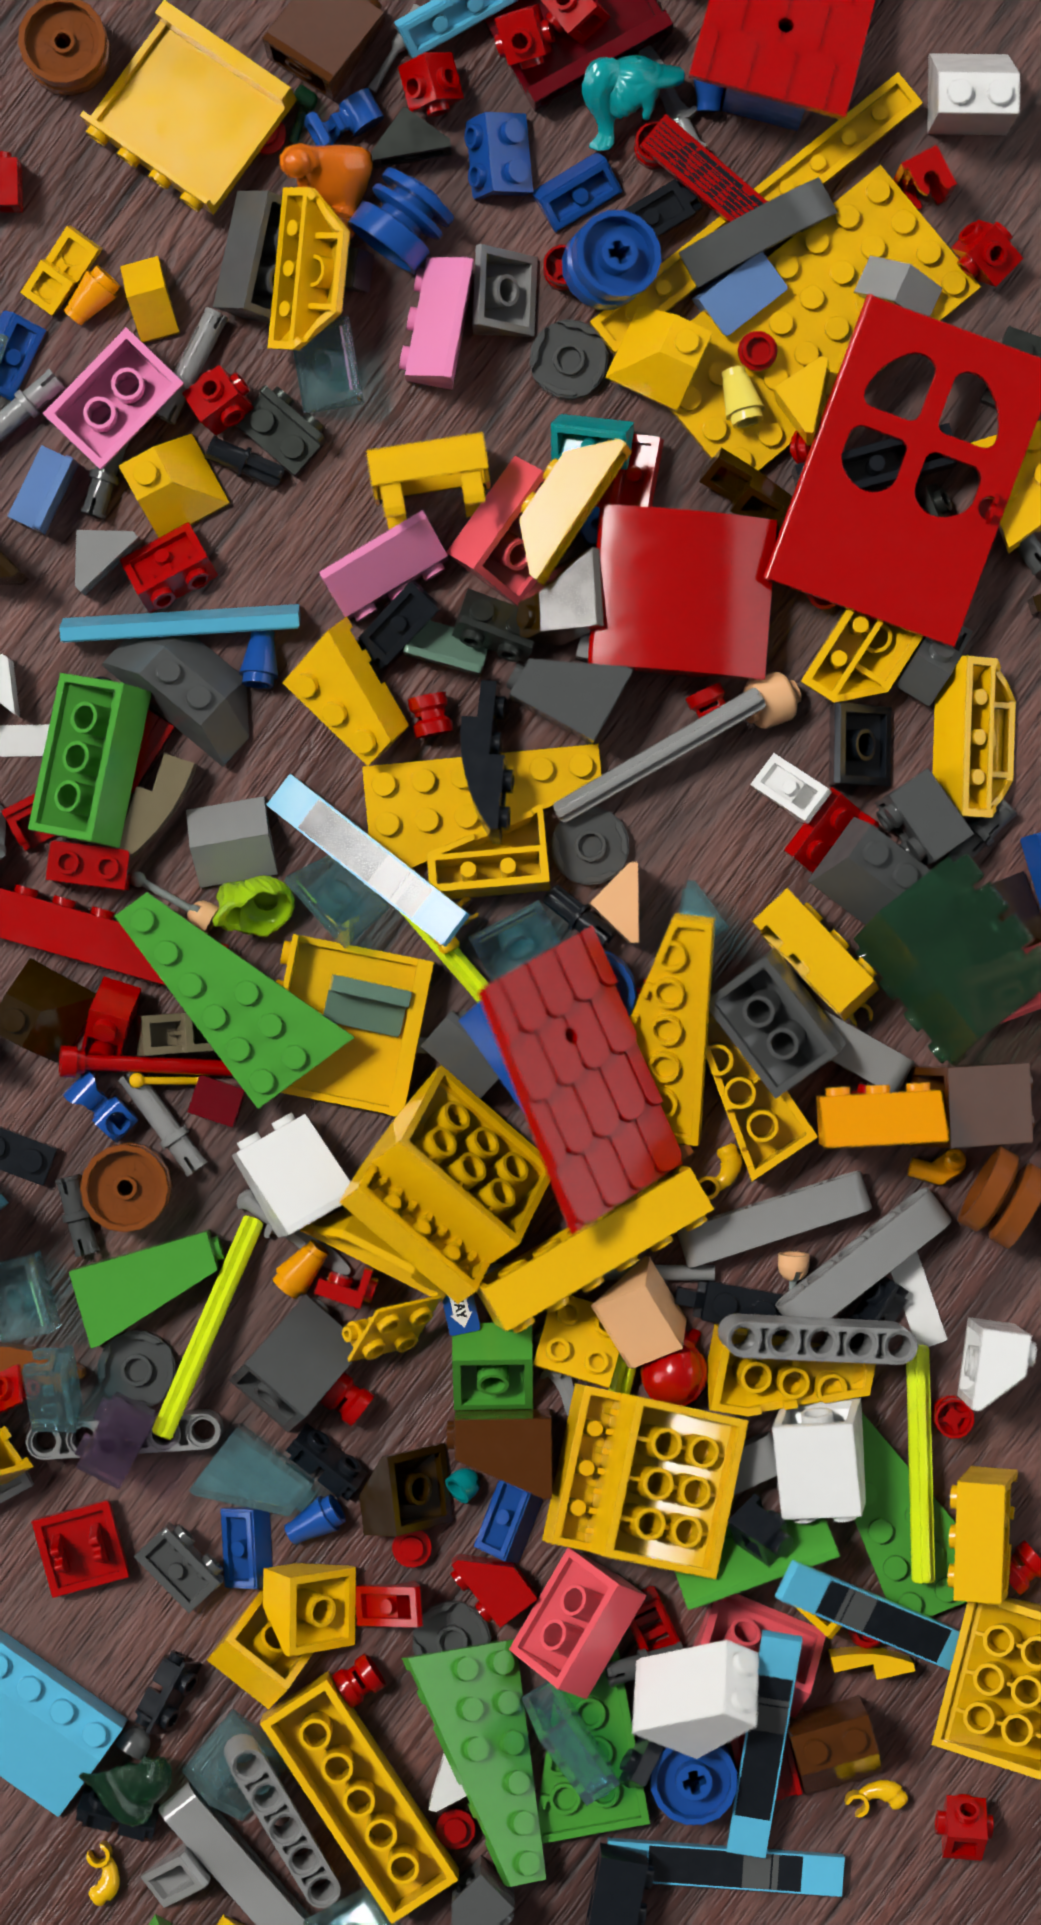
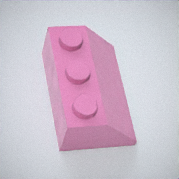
M427 257L425 269L418 268L414 283V291L420 292L418 307L410 306L406 330L413 331L410 346L403 345L399 363V369L406 370L405 380L407 382L449 390L453 389L474 278V259L467 257Z
M126 327L45 410L43 415L75 447L102 470L184 383Z
M422 510L323 569L319 574L344 617H348L349 620L355 617L356 621L359 622L377 611L375 604L387 597L392 602L412 580L423 577L425 581H428L445 570L443 563L449 559Z

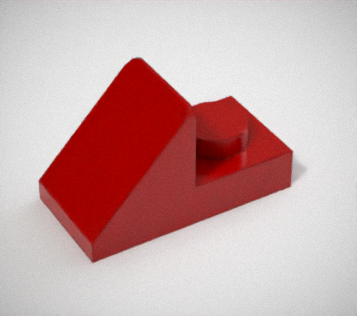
M417 1581L395 1585H357V1626L423 1627L420 1585Z

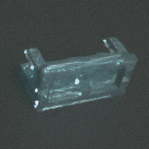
M65 1345V1348H38L33 1350V1359H47L49 1361L43 1364H24L22 1370L32 1431L76 1432L83 1403L73 1345Z

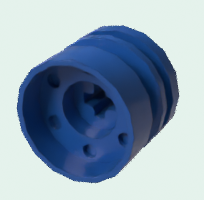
M388 167L382 174V179L390 188L382 184H375L372 188L376 197L383 204L381 208L363 201L349 219L348 226L380 255L399 268L415 274L430 253L428 247L419 236L423 234L434 240H440L443 234L435 223L443 227H449L454 221V215L440 201V198L422 182L394 168Z

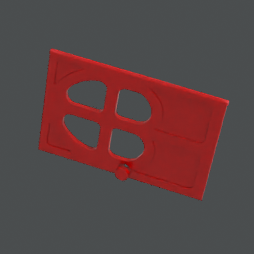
M867 294L763 578L954 648L1041 413V358L877 298L873 294ZM917 354L928 358L935 367L934 377L919 417L912 421L869 406L865 401L864 393L872 378L891 362L906 355ZM969 373L978 376L985 382L991 392L997 411L998 428L996 440L988 448L979 447L947 435L939 428V420L953 382L958 375ZM856 427H865L898 439L906 447V453L893 485L886 490L880 492L865 491L856 486L845 473L842 465V452L849 433ZM934 453L971 466L978 471L980 482L972 504L964 512L950 517H937L926 513L918 504L915 497V487L925 458L929 454Z

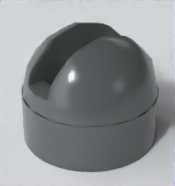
M139 1726L127 1728L116 1742L118 1748L138 1760L144 1759L151 1744L149 1734L146 1733L143 1727Z

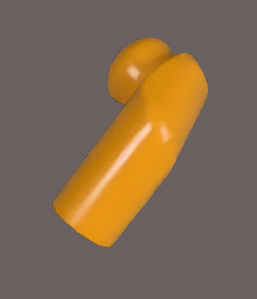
M953 1148L933 1162L912 1157L907 1176L937 1185H944L963 1172L966 1167V1156L962 1150Z

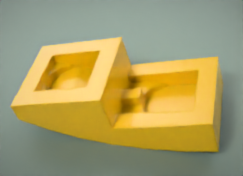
M66 226L46 259L40 260L20 293L51 316H54L81 282L86 271L93 265L103 248L73 226Z
M859 1646L828 1650L834 1673L868 1665L872 1666L873 1674L877 1680L915 1672V1666L910 1656L897 1651L877 1647L862 1648Z

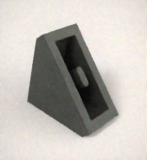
M403 106L371 154L374 168L449 156L452 155L450 138Z

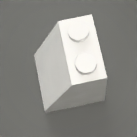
M929 53L927 134L1007 135L1019 115L1020 73L1008 54Z
M292 1112L271 1123L275 1131L263 1138L260 1137L257 1131L238 1142L237 1145L240 1151L231 1155L278 1238L294 1233L342 1205L339 1201L350 1184L349 1179L306 1114L296 1119Z
M861 1398L801 1405L790 1410L779 1409L772 1431L781 1517L784 1520L793 1519L795 1523L805 1524L814 1522L817 1518H833L837 1522H848L862 1516L866 1504Z
M723 1640L638 1659L636 1661L632 1734L698 1759L756 1727L759 1653L729 1640Z

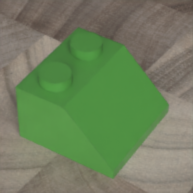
M480 1323V1330L452 1336L454 1410L533 1409L532 1325L520 1332L514 1333L512 1329L506 1332L494 1323Z

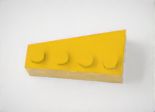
M709 1014L706 1059L750 1178L754 1181L818 1136L788 1091L775 1099L714 1016Z

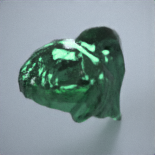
M158 1756L155 1759L144 1757L140 1763L133 1764L129 1762L124 1766H116L110 1771L99 1774L82 1772L79 1774V1778L96 1792L100 1801L120 1823L128 1826H137L149 1819L154 1804L167 1792L171 1784L172 1769L167 1758L163 1756Z

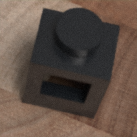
M756 1494L728 1520L734 1543L768 1567H771L779 1557L785 1556L793 1546L794 1539L786 1531L787 1524L785 1520L773 1510L768 1512L764 1510L761 1499Z

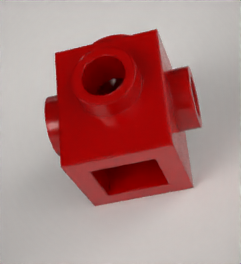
M541 0L549 10L545 17L550 20L552 26L560 34L565 30L580 44H583L611 18L598 0Z
M539 3L502 14L495 18L499 33L495 35L496 48L501 58L506 57L508 66L520 63L521 69H527L544 63L543 55L553 50L551 43L555 42V34L550 20H544ZM522 34L527 37L528 43L523 40Z
M424 52L398 66L408 108L413 113L427 112L428 117L441 116L450 112V105L464 99L452 52Z
M978 219L976 222L970 223L960 232L959 240L951 247L960 259L957 265L967 276L972 279L976 277L979 282L995 287L1023 259L1010 242L1013 238L1011 233L999 222L992 224Z
M220 364L214 369L203 373L196 383L182 392L200 423L215 436L228 427L238 424L244 418V415L254 408L246 396L250 392V388L237 372L231 375Z
M968 1794L946 1795L943 1810H937L935 1815V1834L942 1835V1858L982 1861L987 1841L992 1839L994 1827L993 1815L987 1814L986 1798L973 1797Z

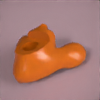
M297 143L284 148L279 156L282 171L288 178H296L297 187H310L318 191L350 231V242L355 233L348 226V221L360 206L366 193L373 166L371 152L355 145L313 146Z

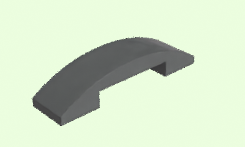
M818 177L738 217L679 252V255L698 289L731 271L735 266L800 231L804 232L838 212Z

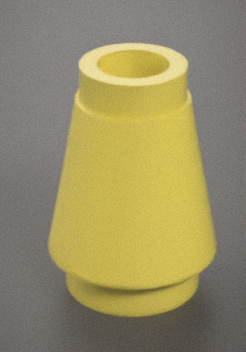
M734 366L724 370L721 374L723 378L726 419L731 421L733 428L736 429L750 427L763 420L762 411L765 407L746 373L745 367Z

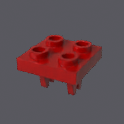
M110 1498L39 1517L31 1521L52 1598L130 1576Z

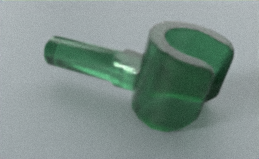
M299 85L294 92L297 98L294 105L300 110L296 115L288 141L295 144L299 141L306 115L314 110L318 102L316 94L304 85Z

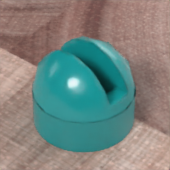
M460 1468L445 1480L446 1487L452 1496L464 1504L468 1503L480 1489L478 1475L470 1468Z

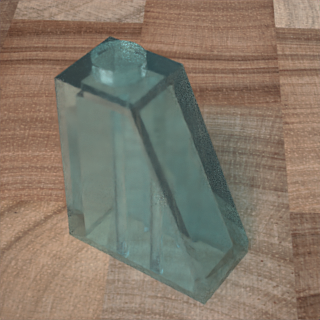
M240 1422L189 1490L195 1496L290 1516L295 1508L302 1512L316 1494L310 1489L314 1484L315 1478Z
M547 1681L521 1698L540 1742L586 1806L597 1799L605 1797L612 1789L620 1785L610 1761L565 1691L557 1689Z

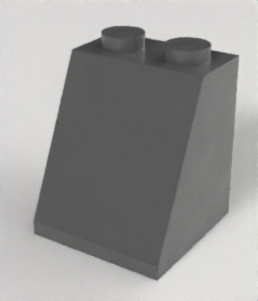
M528 659L525 667L520 664L516 665L507 682V688L511 690L509 699L585 742L593 744L633 670L626 666Z
M305 1294L229 1381L288 1433L308 1415L352 1363L347 1359L353 1350V1346L350 1342H346L342 1336V1329L347 1325L337 1323L330 1316V1310L324 1303L316 1298L310 1299Z

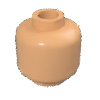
M781 672L766 674L764 680H749L744 686L743 693L751 688L758 689L766 704L764 709L747 718V722L754 723L759 728L768 729L790 721L795 717L798 707L797 703L801 702V692L797 683L794 680L789 681Z

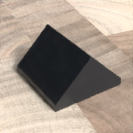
M834 703L830 706L829 786H891L892 707L850 703Z

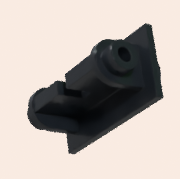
M884 1276L865 1291L864 1298L857 1309L847 1319L881 1320L884 1317L888 1321L894 1322L905 1304L909 1301L906 1299L909 1291ZM857 1333L853 1335L849 1342V1348H858L863 1343L864 1334Z
M306 1423L296 1439L285 1450L291 1455L289 1459L309 1475H312L318 1466L325 1471L317 1481L337 1498L342 1496L348 1500L368 1474V1471L361 1466L355 1457L345 1454L330 1442L325 1433L314 1429L308 1423Z
M171 1650L169 1655H164L152 1679L163 1687L161 1693L153 1687H148L135 1711L137 1714L135 1722L146 1727L147 1734H166L167 1731L175 1726L180 1717L179 1708L184 1698L197 1685L199 1679L197 1674L202 1663L184 1662L186 1657L175 1650Z
M85 1785L77 1807L76 1821L83 1822V1827L110 1832L112 1822L120 1823L117 1835L144 1842V1839H153L161 1804L149 1802L143 1798H134L114 1793L104 1788Z

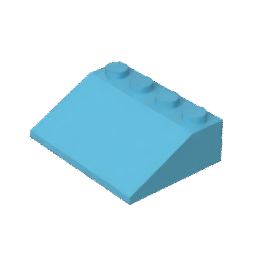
M0 1629V1777L59 1817L120 1734L127 1718Z

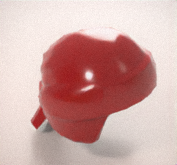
M691 1329L688 1332L685 1331L683 1349L641 1365V1380L652 1400L686 1406L696 1400L705 1389L708 1371L704 1356L696 1348V1344L701 1337L699 1330Z

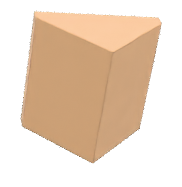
M629 862L589 903L628 943H639L638 862Z
M645 1256L591 1305L628 1368H636L683 1349L687 1318L679 1305L675 1304V1298L650 1257Z

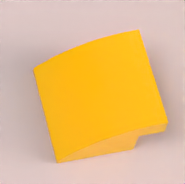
M441 1065L413 1095L378 1140L351 1180L339 1203L453 1301L459 1304L478 1290L491 1263L520 1244L550 1183V1179L538 1149Z
M575 1383L542 1541L589 1551L604 1557L716 1579L749 1421Z
M1006 1597L1001 1605L967 1602L931 1745L1041 1780V1604Z

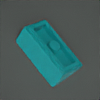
M560 414L551 423V461L554 458L559 460L564 451L621 439L631 449L634 422ZM630 456L620 469L626 470L628 468Z

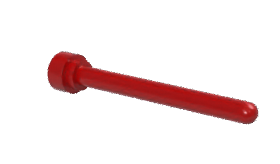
M65 1045L60 1046L59 1077L76 1078V1074H84L85 1070L233 1076L222 1060L85 1054V1050H78L77 1046Z

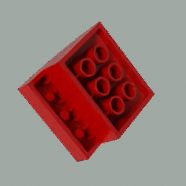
M600 505L597 548H599L603 626L590 632L588 663L626 666L633 671L681 677L717 676L741 680H764L773 581H767L763 576L776 543L777 520L698 510Z

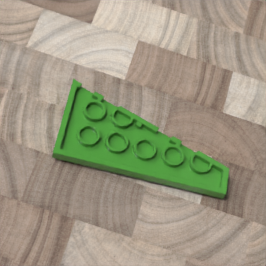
M146 892L115 915V918L258 1109L354 1038L353 1035L233 953L150 893Z
M862 1413L866 1504L862 1516L857 1517L854 1521L885 1599L928 1617L965 1603L966 1601L953 1600L954 1588H949L947 1583L949 1564H955V1548H949V1530L951 1524H956V1522L934 1496L935 1581L928 1584L913 1583L911 1579L909 1467Z
M514 1639L402 1657L407 1671L411 1672L418 1687L416 1692L421 1703L426 1705L433 1720L434 1732L458 1785H462L470 1802L467 1805L473 1818H477L486 1838L485 1845L504 1886L513 1887L547 1880L518 1657L509 1651Z
M618 1646L609 1662L620 1659ZM605 1669L587 1699L555 1687L538 1803L542 1844L650 1824L644 1787L628 1788L618 1782L622 1773L620 1763L626 1752L630 1748H634L636 1743L634 1734H632L633 1727L625 1683L610 1688Z

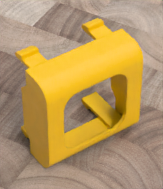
M483 432L366 450L376 507L380 506V500L383 501L388 530L407 520L403 496L462 487L466 517L469 518L474 514L479 505L485 502L483 484H486V489H490Z

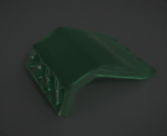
M968 853L955 862L951 857H947L881 909L853 938L859 946L855 950L858 958L862 957L871 967L875 966L882 975L883 979L879 984L893 1001L899 997L908 1010L903 1015L917 1032L924 1029L931 1038L932 1042L927 1045L931 1052L942 1064L948 1060L951 1065L955 1066L968 1057L966 1052L977 1041L1041 992V946H1037L1026 954L1023 949L1033 942L1035 938L1015 913L1003 922L1000 921L998 917L1006 912L1010 906L991 882L986 883L978 890L974 888V885L985 875Z

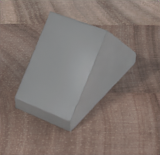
M870 255L853 293L863 298H866L867 294H873L877 298L930 317L943 288L911 264Z
M76 530L75 587L83 595H86L120 563V559L131 553L142 542L133 531Z
M183 1842L140 1877L165 1908L205 1888L209 1884L212 1874Z

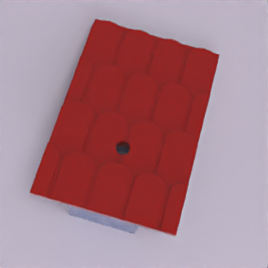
M709 0L688 78L727 88L722 111L798 131L805 110L845 120L875 0Z
M593 925L484 986L478 992L480 1001L459 1020L525 1114L571 1236L682 1164L681 1149L660 1105L663 1102L662 1097L636 1042V1030L615 986L618 983L617 978Z

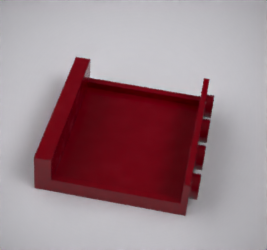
M518 0L483 21L495 41V35L499 34L495 23L496 17L539 3L545 20V15L549 10L541 0ZM598 0L611 18L583 44L576 41L565 30L560 34L553 27L555 42L551 43L553 50L543 55L544 63L527 69H521L520 63L510 65L509 67L533 110L536 111L582 85L585 70L592 61L599 57L617 60L626 56H633L642 49L672 34L673 22L667 11H661L656 0ZM522 34L523 40L528 43L527 37Z

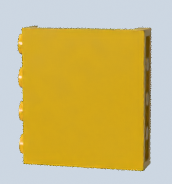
M163 0L155 11L160 20L92 115L90 116L83 111L80 117L88 126L85 132L104 147L110 142L120 149L117 155L130 166L137 168L141 164L151 172L148 177L165 190H168L170 186L174 187L182 193L179 198L196 212L204 208L214 215L295 104L297 98L290 86L166 0Z
M293 934L292 941H284L280 964L287 965L284 980L277 979L276 982L321 1014L324 1012L332 974L408 990L412 992L409 1008L406 1007L401 1033L398 1037L336 1024L353 1035L354 1038L280 1093L385 1113L389 1116L397 1117L407 1104L434 961Z

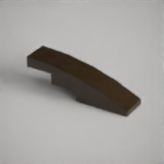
M721 447L701 472L699 482L731 500L730 512L735 515L777 520V540L793 496L757 469Z

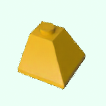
M639 305L605 378L677 412L707 349L713 332L676 314Z
M192 433L154 446L119 465L121 472L158 538L187 522L192 525L230 504Z
M293 1563L263 1568V1608L286 1656L291 1657L355 1645L356 1567L350 1565Z

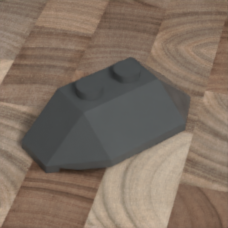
M194 635L124 639L102 663V666L122 683L151 691L149 705L222 767L228 763L249 739L247 687L242 685V676Z

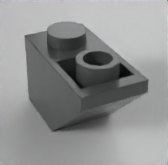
M962 625L954 648L923 637L903 670L896 687L930 706L952 674L973 631Z

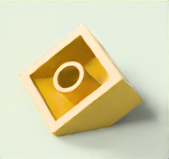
M262 1588L227 1631L207 1661L269 1710L289 1689L313 1653L291 1657L284 1654L263 1608Z

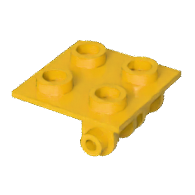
M441 1295L376 1309L374 1315L367 1319L348 1322L347 1326L342 1329L343 1339L346 1342H350L353 1346V1350L347 1360L349 1362L365 1358L372 1360L382 1354L410 1350L417 1344L420 1333L432 1319L433 1312L442 1299Z
M568 1295L570 1301L566 1305L550 1313L547 1311L533 1365L609 1388L619 1351L591 1307L593 1302Z

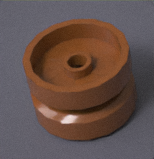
M40 0L27 11L19 26L18 46L30 74L41 87L57 95L74 96L90 91L102 81L110 66L112 48L101 18L89 4L82 0ZM62 44H64L65 46H68V47L65 48V49H60V48H59V46L62 45Z
M125 1142L112 1145L91 1159L83 1171L80 1191L83 1206L94 1221L109 1230L129 1232L142 1229L161 1216L170 1202L173 1181L170 1168L161 1154L145 1144ZM122 1180H128L132 1183V1192L126 1195L121 1193Z
M998 1146L988 1157L972 1183L961 1206L957 1221L976 1232L983 1229L990 1222L988 1229L989 1239L1009 1249L1022 1235L1041 1202V1168L1029 1163L1017 1173L1019 1156Z

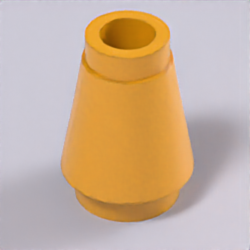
M96 265L92 271H86L64 312L82 326L86 320L88 321L117 298L116 292L121 286L110 274Z
M311 1239L276 1268L277 1274L272 1280L284 1293L293 1299H297L301 1293L307 1294L329 1253L321 1244Z

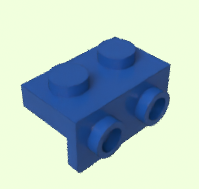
M484 112L467 120L464 140L468 147L470 165L468 181L472 187L473 199H483L490 195L526 196L533 193L526 114Z

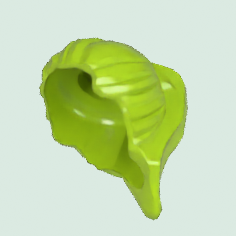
M266 875L245 879V881L224 883L220 886L216 895L219 910L213 918V925L215 927L221 926L226 931L236 930L247 935L254 934L268 937L271 933L278 931L293 915L295 908L293 893L285 883Z

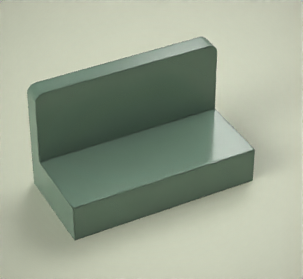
M430 621L408 645L405 644L403 653L407 657L481 677L488 649L484 647L472 648L463 644L460 638L451 636L454 627Z
M332 974L323 1015L336 1024L398 1037L401 1033L406 1007L409 1008L412 992Z

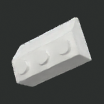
M968 1317L957 1396L972 1410L980 1411L1026 1376L1027 1366L1033 1367L1036 1357V1343L1031 1342V1335L1014 1323Z

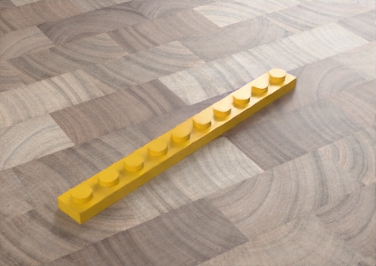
M897 72L846 114L845 120L839 119L755 187L754 190L767 201H770L818 177L824 186L918 110L923 102L900 73ZM719 216L661 263L656 278L629 304L615 310H603L590 321L591 327L596 330L614 355L617 353L639 305L668 312L697 288L679 252L728 224L722 217Z

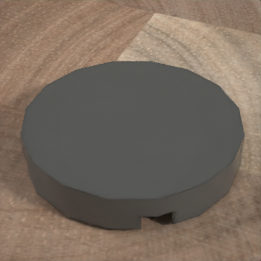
M565 319L557 321L539 332L531 346L529 364L533 379L544 392L558 399L574 400L587 396L599 387L607 371L608 353L605 343L593 327L582 321Z
M593 807L567 823L560 821L556 825L551 839L552 858L558 870L569 880L583 885L602 884L614 878L624 867L629 854V835L622 821L615 815L599 807Z
M129 1330L115 1336L103 1348L98 1360V1380L101 1387L115 1404L127 1409H146L159 1403L167 1395L177 1372L176 1359L171 1347L159 1335L146 1330Z
M445 1600L430 1606L422 1613L423 1627L414 1628L412 1647L415 1655L477 1645L491 1642V1633L487 1622L475 1607L463 1601Z

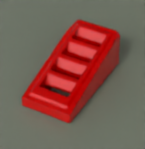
M649 1586L641 1590L647 1596L629 1625L639 1648H645L648 1652L680 1642L655 1587ZM657 1618H661V1622L640 1631L639 1627ZM666 1632L669 1636L647 1646L646 1642Z

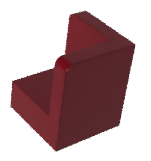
M201 1075L198 1078L187 1112L229 1127H234L246 1092L237 1084H228Z

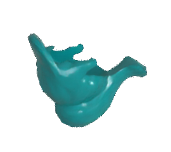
M638 55L626 56L617 60L599 57L592 61L585 70V77L582 83V95L585 105L598 124L597 136L593 138L589 148L596 151L609 150L614 144L615 119L629 117L630 114L635 113L641 106L643 107V119L649 120L660 89L673 88L683 84L685 71L681 67L659 64L645 56Z

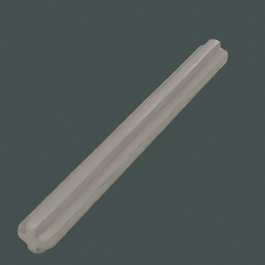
M751 688L556 801L553 804V808L557 817L563 823H567L761 711L766 706L764 698L756 688Z

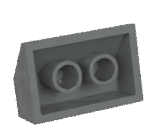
M237 191L213 308L244 319L270 324L282 196L270 191Z
M856 817L852 818L808 879L810 884L895 948H899L935 925L958 893L955 888L872 824Z
M775 948L710 996L709 1011L775 1099L839 1054L847 1044Z

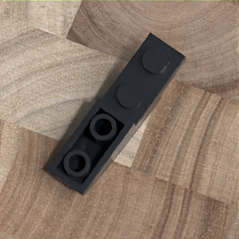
M481 680L477 717L461 716V756L465 778L479 820L492 843L501 844L503 830L509 831L511 820L510 806H505L506 794H513L515 782L514 770L508 769L506 757L501 755L503 746L502 732H497L499 720H505L507 700L506 696L500 695L497 681Z

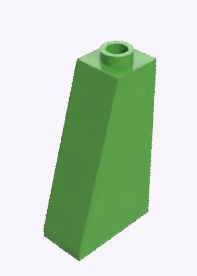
M210 1229L80 1266L69 1271L90 1347L100 1346L217 1271L221 1267L219 1260L225 1259L219 1236L212 1237Z

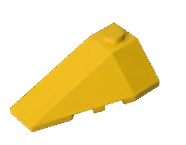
M714 1324L707 1360L709 1410L755 1416L761 1415L762 1412L778 1409L790 1410L801 1405L819 1402L830 1403L870 1396L876 1364L742 1358L735 1356L721 1343L718 1337L719 1325ZM743 1328L737 1329L732 1335V1343L738 1344L743 1342L747 1337L748 1330ZM773 1334L771 1345L776 1346L783 1343L786 1337ZM810 1342L811 1347H818L821 1345L818 1343Z

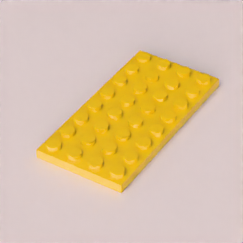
M881 164L833 203L838 212L837 214L804 232L800 231L768 257V260L788 287L783 294L728 336L721 333L707 312L702 311L691 320V322L712 331L713 334L677 412L670 408L669 410L711 460L722 447L760 471L788 448L796 429L777 404L774 387L820 356L829 357L830 375L821 414L822 418L865 298L853 292L870 255L911 264L943 289L930 315L931 318L940 321L981 288L975 279L967 276L957 265L959 259ZM762 331L772 336L777 344L778 353L776 360L771 367L764 371L755 372L745 368V371L765 407L762 411L763 420L753 426L736 429L733 428L731 421L726 419L721 373L734 366H743L739 361L737 353L741 339L750 332Z

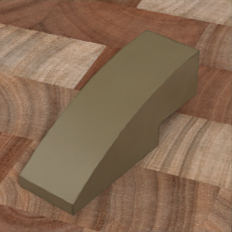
M164 753L152 791L136 787L124 823L120 847L116 848L128 850L130 852L129 861L139 854L161 832L176 812L189 789L198 766L197 764Z
M186 1012L134 1016L137 1056L214 1051Z

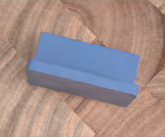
M761 252L717 278L691 300L700 312L708 313L723 335L728 336L783 294L788 287L765 254Z
M41 445L7 517L45 535L79 465L78 462L68 455H61Z

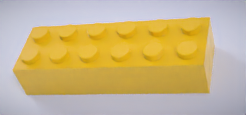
M680 1165L571 1236L567 1227L484 1276L476 1292L496 1326L506 1332L510 1329L514 1333L520 1332L535 1322L533 1316L547 1308L550 1313L566 1305L570 1301L568 1295L580 1288L583 1292H587L604 1282L602 1275L616 1268L620 1272L631 1267L639 1261L636 1255L644 1250L651 1248L653 1252L665 1247L673 1241L671 1235L678 1230L685 1228L686 1231H690L707 1221L705 1215L714 1210L692 1169Z
M327 1671L263 1713L260 1721L261 1727L391 1924L459 1880V1867L445 1846L439 1841L436 1832L355 1709L350 1707L337 1689L330 1671Z

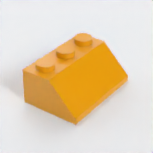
M930 1082L906 1083V1091L890 1092V1084L867 1085L866 1093L850 1094V1087L826 1088V1095L816 1096L819 1144L825 1148L948 1141L941 1091L937 1089L930 1090Z

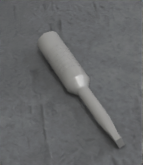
M413 4L409 13L419 8L420 6L417 4ZM398 31L391 41L392 49L368 86L374 92H377L398 53L406 49Z

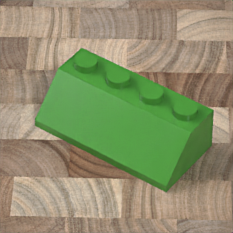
M60 673L28 826L29 830L116 848L120 847L151 691L120 682Z
M817 1518L814 1522L805 1524L795 1523L793 1519H786V1531L794 1539L793 1546L785 1556L779 1557L771 1567H768L735 1544L729 1524H727L716 1579L675 1571L687 1609L691 1610L784 1577L792 1560L812 1567L840 1557L826 1518Z

